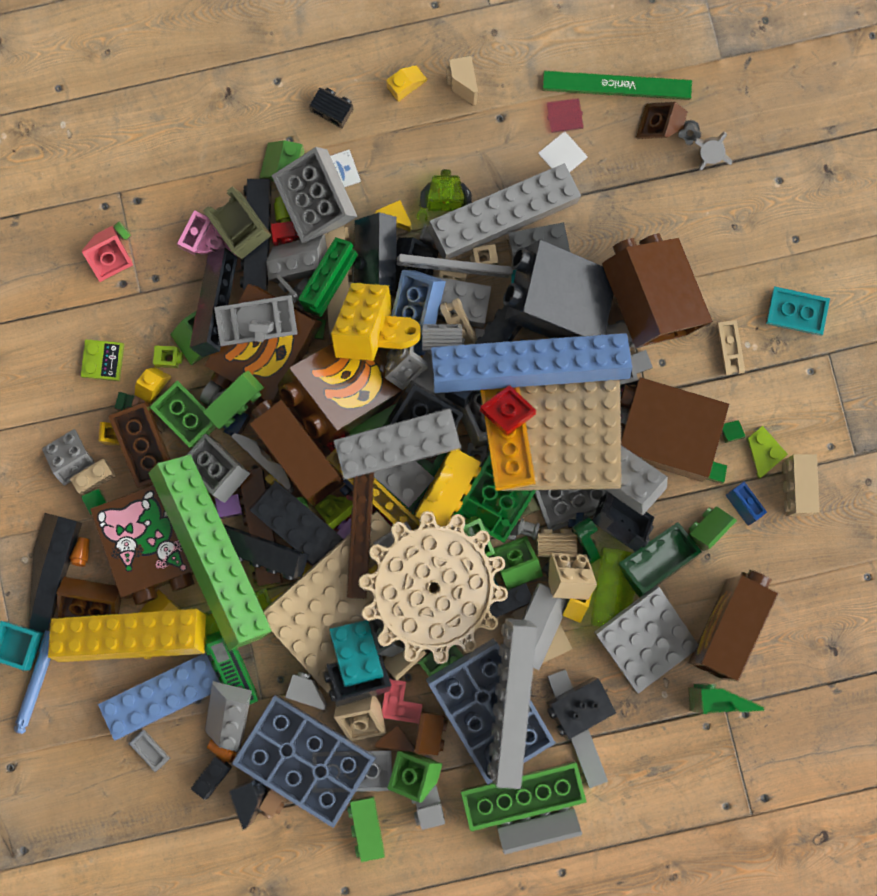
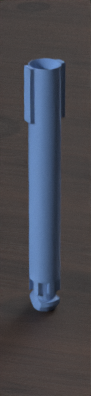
M45 630L38 651L39 655L15 722L17 725L14 726V731L24 734L26 732L25 727H28L51 660L48 658L50 631Z

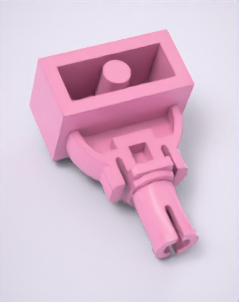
M194 210L177 243L178 247L194 256L196 253L209 254L214 252L213 250L216 251L224 247L231 251L214 225L211 224L212 222L209 218Z

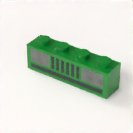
M220 631L207 635L204 647L207 654L213 657L212 665L215 672L219 671L221 675L219 677L220 683L252 690L250 704L258 702L256 688L238 648L229 651Z

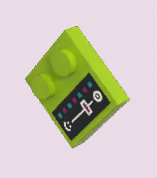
M85 339L81 377L120 381L124 343Z

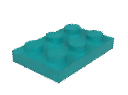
M774 286L766 324L822 336L830 298Z
M368 620L329 629L344 687L383 677V671Z

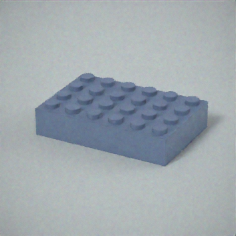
M494 638L426 679L488 785L493 782L487 773L488 763H491L492 760L489 749L490 743H493L494 735H492L491 729L492 724L496 721L493 710L494 704L498 701V696H496V684L500 682L498 664L502 662L500 646ZM531 700L523 763L556 744Z
M274 695L232 764L334 828L377 757L282 697ZM357 751L362 754L357 756H333L335 752ZM312 752H331L329 756H316L317 765L312 763ZM335 764L339 767L340 775L338 778H336V776L338 775V769L334 766L329 767L328 765ZM348 764H354V766H349L345 769ZM357 766H358L359 769H360V774H359V776H358L356 779H354V780L348 779V778L345 776L344 772H345L349 777L353 778V777L357 776V774H358V769H357ZM317 783V788H344L349 792L327 790L321 793H313V788Z

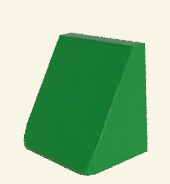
M739 420L724 424L722 434L725 443L746 437Z
M713 462L709 478L706 480L723 484L726 478L727 465Z
M100 489L81 496L90 515H92L91 508L107 503Z

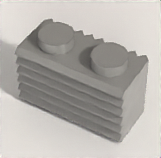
M423 324L422 350L431 354V347L462 345V324Z

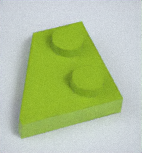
M761 426L747 438L759 479L788 455L764 426Z
M328 495L315 508L328 525L334 529L352 514V501L346 497Z

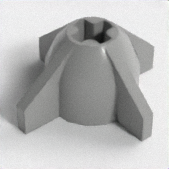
M722 132L718 137H709L705 140L695 139V143L700 146L702 157L699 165L700 170H703L707 163L716 164L721 160L730 165L733 163L732 159L725 154L723 140L727 136L726 132Z

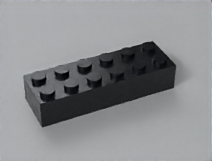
M276 480L269 485L249 508L253 514L295 550L308 554L307 560L313 565L343 540L340 535Z

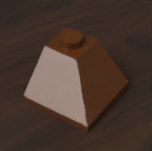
M676 102L646 103L636 138H668L683 129L688 111Z

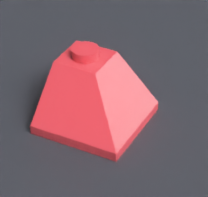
M113 226L95 234L82 250L84 257L99 282L133 265Z

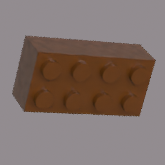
M146 400L111 413L108 416L137 488L153 483L148 473L157 463L171 460L149 403Z

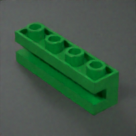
M337 237L334 238L298 298L306 312L322 317L358 256L357 252L352 250L354 246L351 242Z

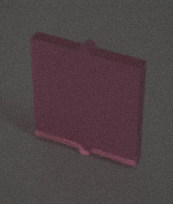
M579 98L547 102V119L550 122L551 133L584 128L582 120L583 111L580 108Z

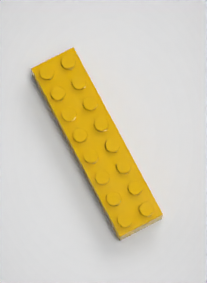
M198 609L51 619L48 658L57 662L204 654L206 614Z

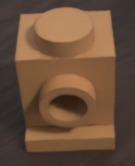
M271 789L259 808L262 810L261 814L271 820L275 813L279 815L285 806L282 803L283 800L287 802L288 799Z

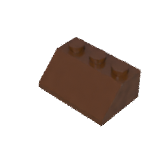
M69 577L63 578L57 591L58 618L119 614L121 596L116 585Z

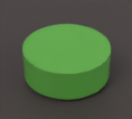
M120 221L114 225V229L124 240L131 236Z

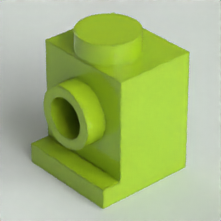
M154 346L153 365L156 368H179V364L183 363V353L180 352L178 347ZM173 356L172 361H167V357Z

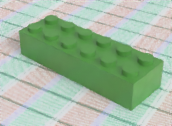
M575 761L522 774L521 789L499 788L492 782L489 785L486 783L461 790L470 832L587 803L578 766Z

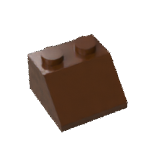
M421 712L415 753L438 756L439 751L443 752L445 740L441 739L442 731L446 732L448 720H444L445 715Z

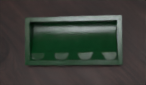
M677 522L652 539L646 547H641L637 552L619 563V567L634 592L640 598L653 587L658 586L696 559L702 551L679 522Z

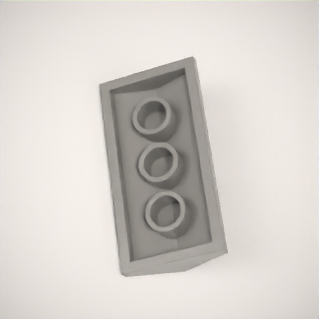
M538 583L522 620H530L537 627L533 666L537 670L540 669L569 600L568 598H553L550 588Z
M391 750L367 751L377 758L356 792L390 791L388 790V785L392 774ZM357 751L335 752L333 756H357L362 754ZM312 752V763L317 765L316 756H329L331 752ZM335 764L328 765L329 767L334 766L338 769V775L336 776V778H338L340 775L339 767ZM348 764L345 769L349 766H354V764ZM357 766L358 774L353 778L349 777L345 772L344 774L348 779L354 780L359 776L360 769ZM317 783L313 788V793H321L327 790L349 792L344 788H317Z

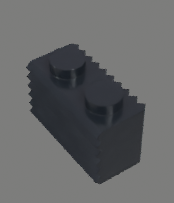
M320 87L309 105L310 111L343 128L354 110L351 100L343 96L342 98L336 96V93L329 88L323 89Z
M214 757L211 763L208 764V767L203 770L201 776L193 783L191 790L203 800H207L231 770L232 766L227 762H223L219 757Z

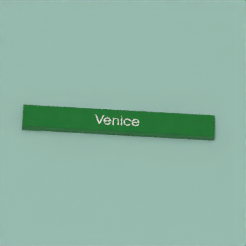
M544 71L543 91L691 100L692 80Z

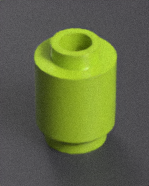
M282 197L275 198L276 222L292 221Z

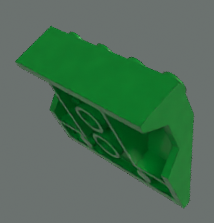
M489 450L480 465L482 468L477 478L471 480L470 484L472 487L467 495L463 494L460 500L463 503L459 511L454 512V515L458 514L467 519L474 515L481 518L486 532L505 543L537 490L496 491Z
M694 683L693 687L688 688L691 712L707 714L764 711L763 706L722 688H716V684Z

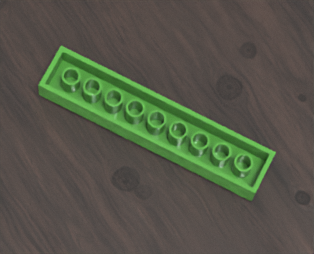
M191 454L157 463L148 474L228 650L231 651L262 639L272 630Z

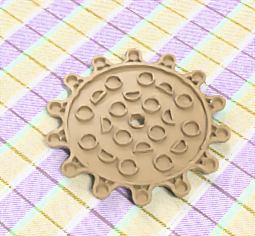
M426 511L420 517L419 528L414 531L407 529L403 523L396 522L391 528L395 539L393 545L385 548L377 544L373 545L369 550L370 556L378 564V569L375 573L364 574L359 579L360 587L370 590L374 594L373 602L363 608L362 616L366 620H382L384 628L378 636V642L382 646H389L395 640L403 641L405 644L403 655L409 662L415 661L422 650L429 649L433 653L435 662L443 664L448 660L449 648L456 644L460 645L465 652L471 653L476 649L477 645L473 636L475 630L481 627L487 630H494L498 625L497 619L490 613V606L493 602L504 601L508 596V591L502 586H497L493 578L498 571L505 567V560L500 556L489 558L485 555L484 548L490 540L489 533L482 530L474 536H467L464 533L465 519L461 515L456 514L452 516L449 524L441 527L437 525L434 514ZM431 582L438 584V590L434 593L429 592Z

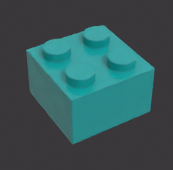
M1 621L0 663L24 671H30L44 633L8 621Z

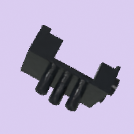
M607 491L600 498L592 521L608 534L637 552L641 547L644 548L649 543V534L654 528L652 524L655 517L647 511L642 516Z
M378 654L383 677L345 687L338 662L326 664L323 677L325 683L330 685L329 696L332 702L335 701L336 707L390 691L392 685L381 655Z
M592 677L547 702L549 707L547 712L551 719H555L558 725L556 726L557 732L561 737L569 740L616 714L600 679L597 677Z

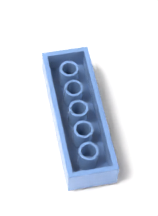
M206 652L98 704L115 741L211 695L213 681L220 683V675L218 671L215 672L211 655H208Z

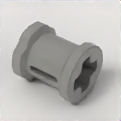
M521 518L516 535L523 534L535 540L540 523L533 524Z

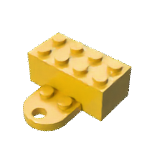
M351 283L331 333L336 358L374 361L378 347L405 349L415 345L421 338L420 325L412 318L390 316L392 304L389 285Z
M460 450L448 452L434 476L435 479L429 485L413 516L420 519L422 513L430 511L434 514L438 526L445 527L448 525L453 512H458L463 503L460 501L463 494L467 495L472 487L470 481L472 478H477L482 468L479 465L481 462Z

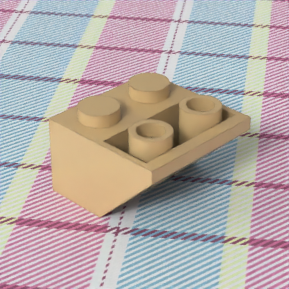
M551 552L548 584L553 598L589 600L597 583L587 555Z

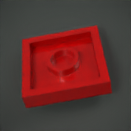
M510 385L480 406V411L506 436L536 415V409Z

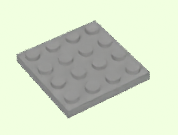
M657 585L594 632L638 694L693 653L698 646V643Z

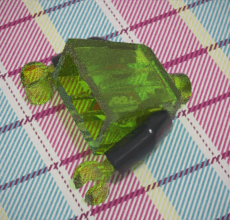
M443 169L440 175H434L432 181L427 183L422 189L419 202L421 209L417 212V219L419 220L420 214L424 213L426 214L425 222L428 220L429 216L426 208H428V211H454L472 203L471 191L460 181L459 176L452 175L449 169Z

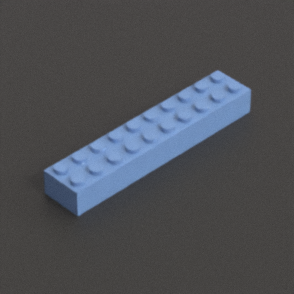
M627 333L431 347L434 393L506 388L509 385L511 387L622 380L630 379L632 371Z

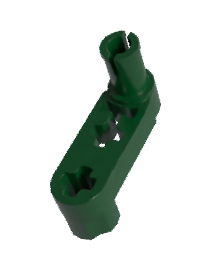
M587 517L574 525L572 530L583 549V555H587L590 564H593L601 558L591 538V535L598 531L591 518Z

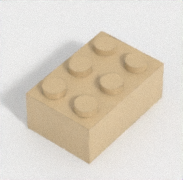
M795 454L786 458L782 464V470L786 474V481L783 482V491L787 497V500L784 501V510L787 512V516H812L820 513L817 454Z

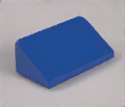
M745 481L726 494L728 500L747 525H751L767 513Z

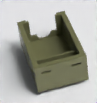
M232 186L227 190V194L231 198L226 205L216 210L208 206L203 211L233 254L243 259L269 238L271 234L242 193Z

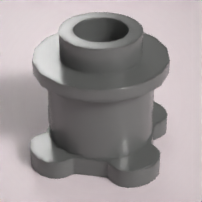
M694 120L685 121L683 129L679 131V137L683 138L687 145H692L696 138L701 137L700 126Z

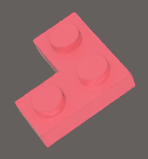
M389 679L392 686L390 691L384 694L383 718L419 724L423 704L403 701L406 681Z

